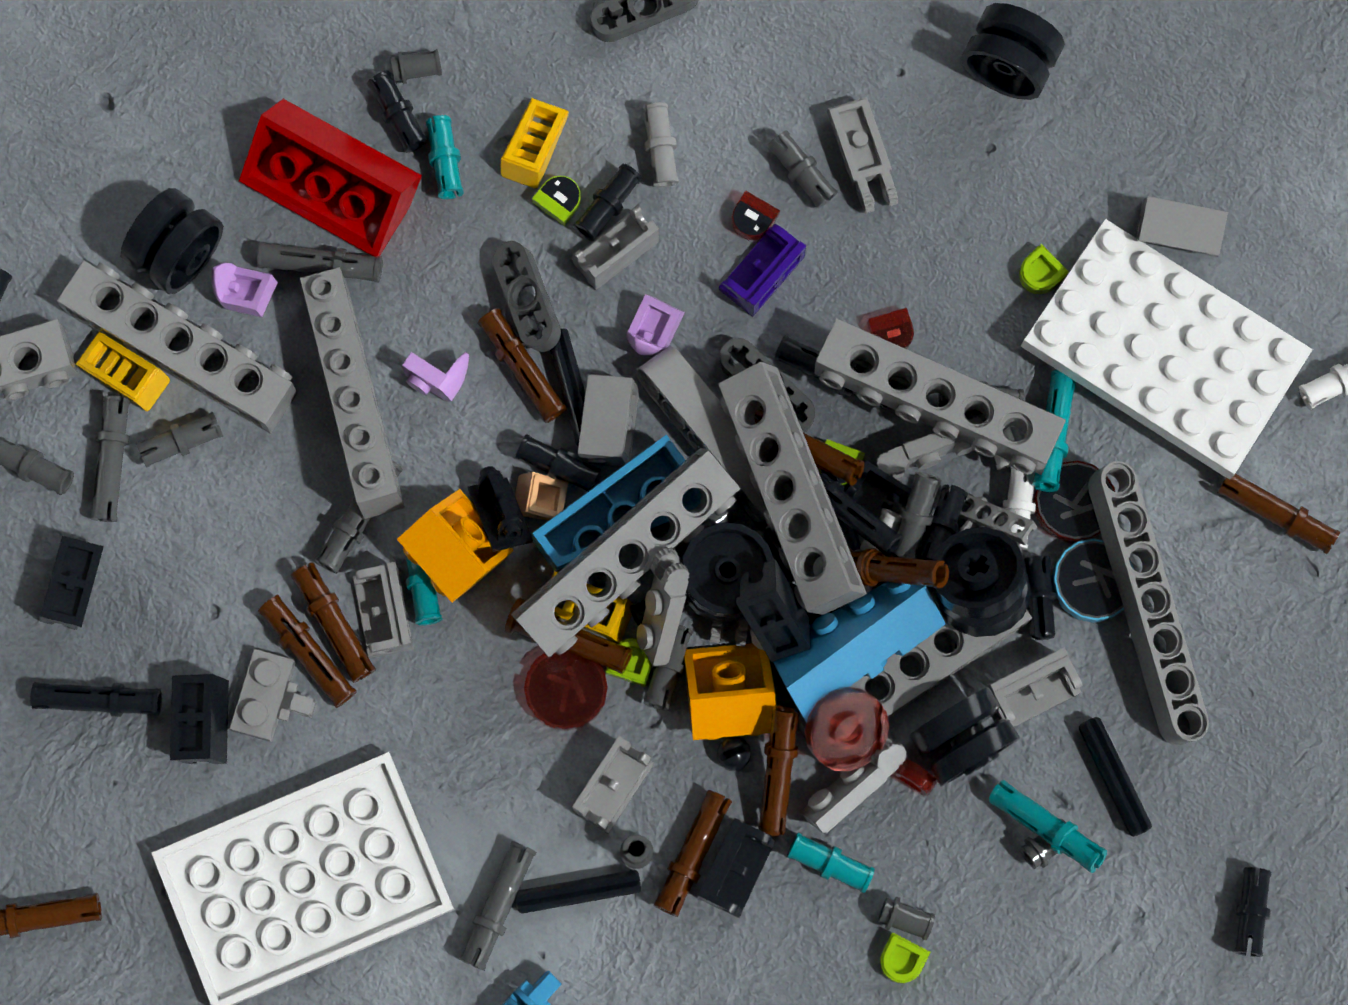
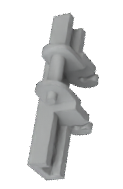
M940 495L938 496V498L936 499V501H935L934 503H936V504L938 503L939 498H940ZM968 495L964 503L970 505L967 512L961 511L959 519L965 521L959 532L968 528H978L977 524H980L987 528L1004 532L1015 542L1022 545L1027 544V536L1037 528L1033 520L1016 514V511L1012 508L1003 509L988 503L987 499L982 496L976 498ZM984 508L991 509V514L987 518L981 519V510ZM1014 524L1024 527L1023 531L1019 533H1013L1011 528Z

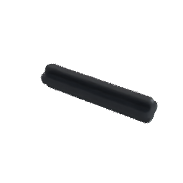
M562 328L558 343L550 351L575 442L579 446L585 390L569 332L567 329Z
M1094 717L1081 723L1079 731L1129 834L1134 837L1149 831L1152 828L1150 819L1101 719Z
M629 870L518 890L515 898L519 913L524 914L636 894L641 891V882L638 871Z

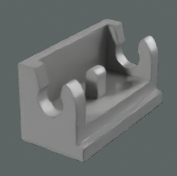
M1147 196L1142 201L1136 238L1140 242H1148L1218 257L1228 212Z
M636 205L630 210L629 214L583 249L577 250L571 257V261L592 287L597 290L659 243V228L653 221L648 223L642 216L641 208Z
M588 375L578 446L579 457L588 458V463L623 467L630 462L640 391L633 378Z
M391 562L355 571L356 576H353L369 659L414 650L399 569L396 563Z
M1064 647L990 684L988 687L1000 704L996 712L1000 720H1010L1013 727H1016L1082 693L1080 687L1083 685Z
M618 736L573 804V812L609 834L653 767L654 762L651 761V757L644 752H639L627 740Z

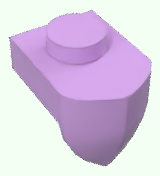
M226 262L212 268L213 292L225 309L263 317L278 283L272 274L236 267L234 264Z
M645 294L626 333L627 341L639 355L655 356L670 345L685 312Z
M411 352L402 365L405 376L408 377L406 383L423 395H427L430 391L439 398L451 402L465 379L469 354L463 353L445 374Z

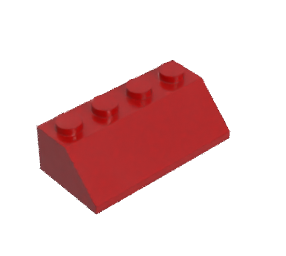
M283 98L261 114L239 182L366 253L377 257L381 255L408 212L422 175Z

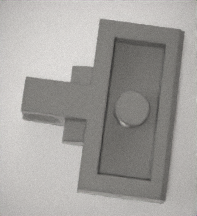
M254 649L230 725L231 731L272 742L278 721H288L290 712L312 718L317 702L313 698L296 694L298 684L290 682L296 665L294 659Z

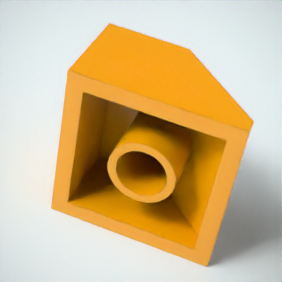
M461 489L430 508L397 538L398 542L403 546L406 557L414 564L419 565L431 578V584L434 589L442 596L447 597L452 603L514 552L512 548L496 552L492 551L474 504Z
M753 643L746 644L745 647L728 645L686 649L684 663L693 740H716L722 737L744 735L758 736L771 732L772 707L776 706L770 661L764 650L757 648Z

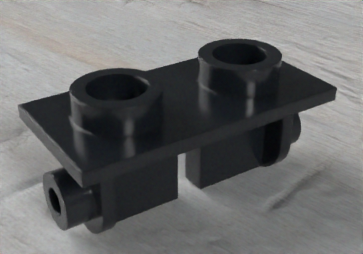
M493 466L483 468L480 471L478 484L468 486V492L492 551L496 552L533 543L507 477L503 478L501 471L496 470Z

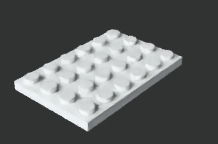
M1107 219L1104 220L1021 344V347L1229 480L1235 475L1313 350L1145 243L1138 241L1137 238Z
M389 752L152 852L211 1005L238 1004L455 910Z

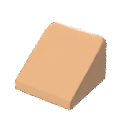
M536 472L519 475L515 498L523 517L549 521L564 510L568 482L557 478L552 479L549 476Z

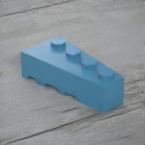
M665 435L534 531L531 535L533 543L554 571L564 568L686 460L669 437ZM697 488L688 489L682 498L684 508L686 510L695 509L700 504L701 494ZM666 516L655 518L651 523L650 530L653 531L668 525V518Z
M886 582L836 611L817 617L809 625V650L773 661L807 725L817 705L830 694L848 689L863 676L873 679L885 670L883 667L890 656L894 653L904 656L946 624L926 586Z

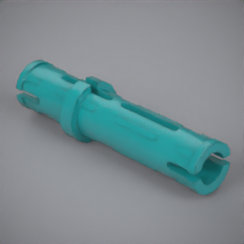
M1057 369L1051 372L1045 411L1065 419L1066 422L1042 475L1035 472L1032 485L1036 489L1045 492H1054L1059 489L1062 462L1067 457L1069 446L1066 444V436L1076 383Z
M1005 780L1000 781V785L997 784L989 796V803L1003 810L1020 824L1051 844V849L1057 854L1064 853L1071 857L1090 873H1094L1096 868L1099 869L1104 862L1107 850L1077 831L1078 826L1071 821L1064 822L1031 798L1016 790Z

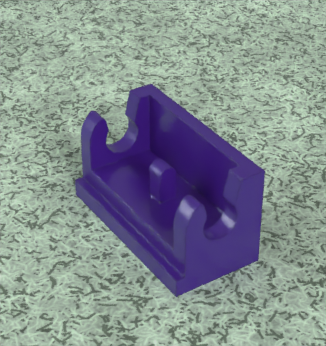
M774 224L730 276L721 283L719 290L753 317L804 259L806 245L801 241L799 242L779 225Z

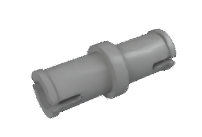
M662 102L645 105L642 109L648 137L644 144L645 151L650 153L654 179L653 186L658 188L674 186L676 183H679L673 151L677 148L676 138L671 137L668 104Z

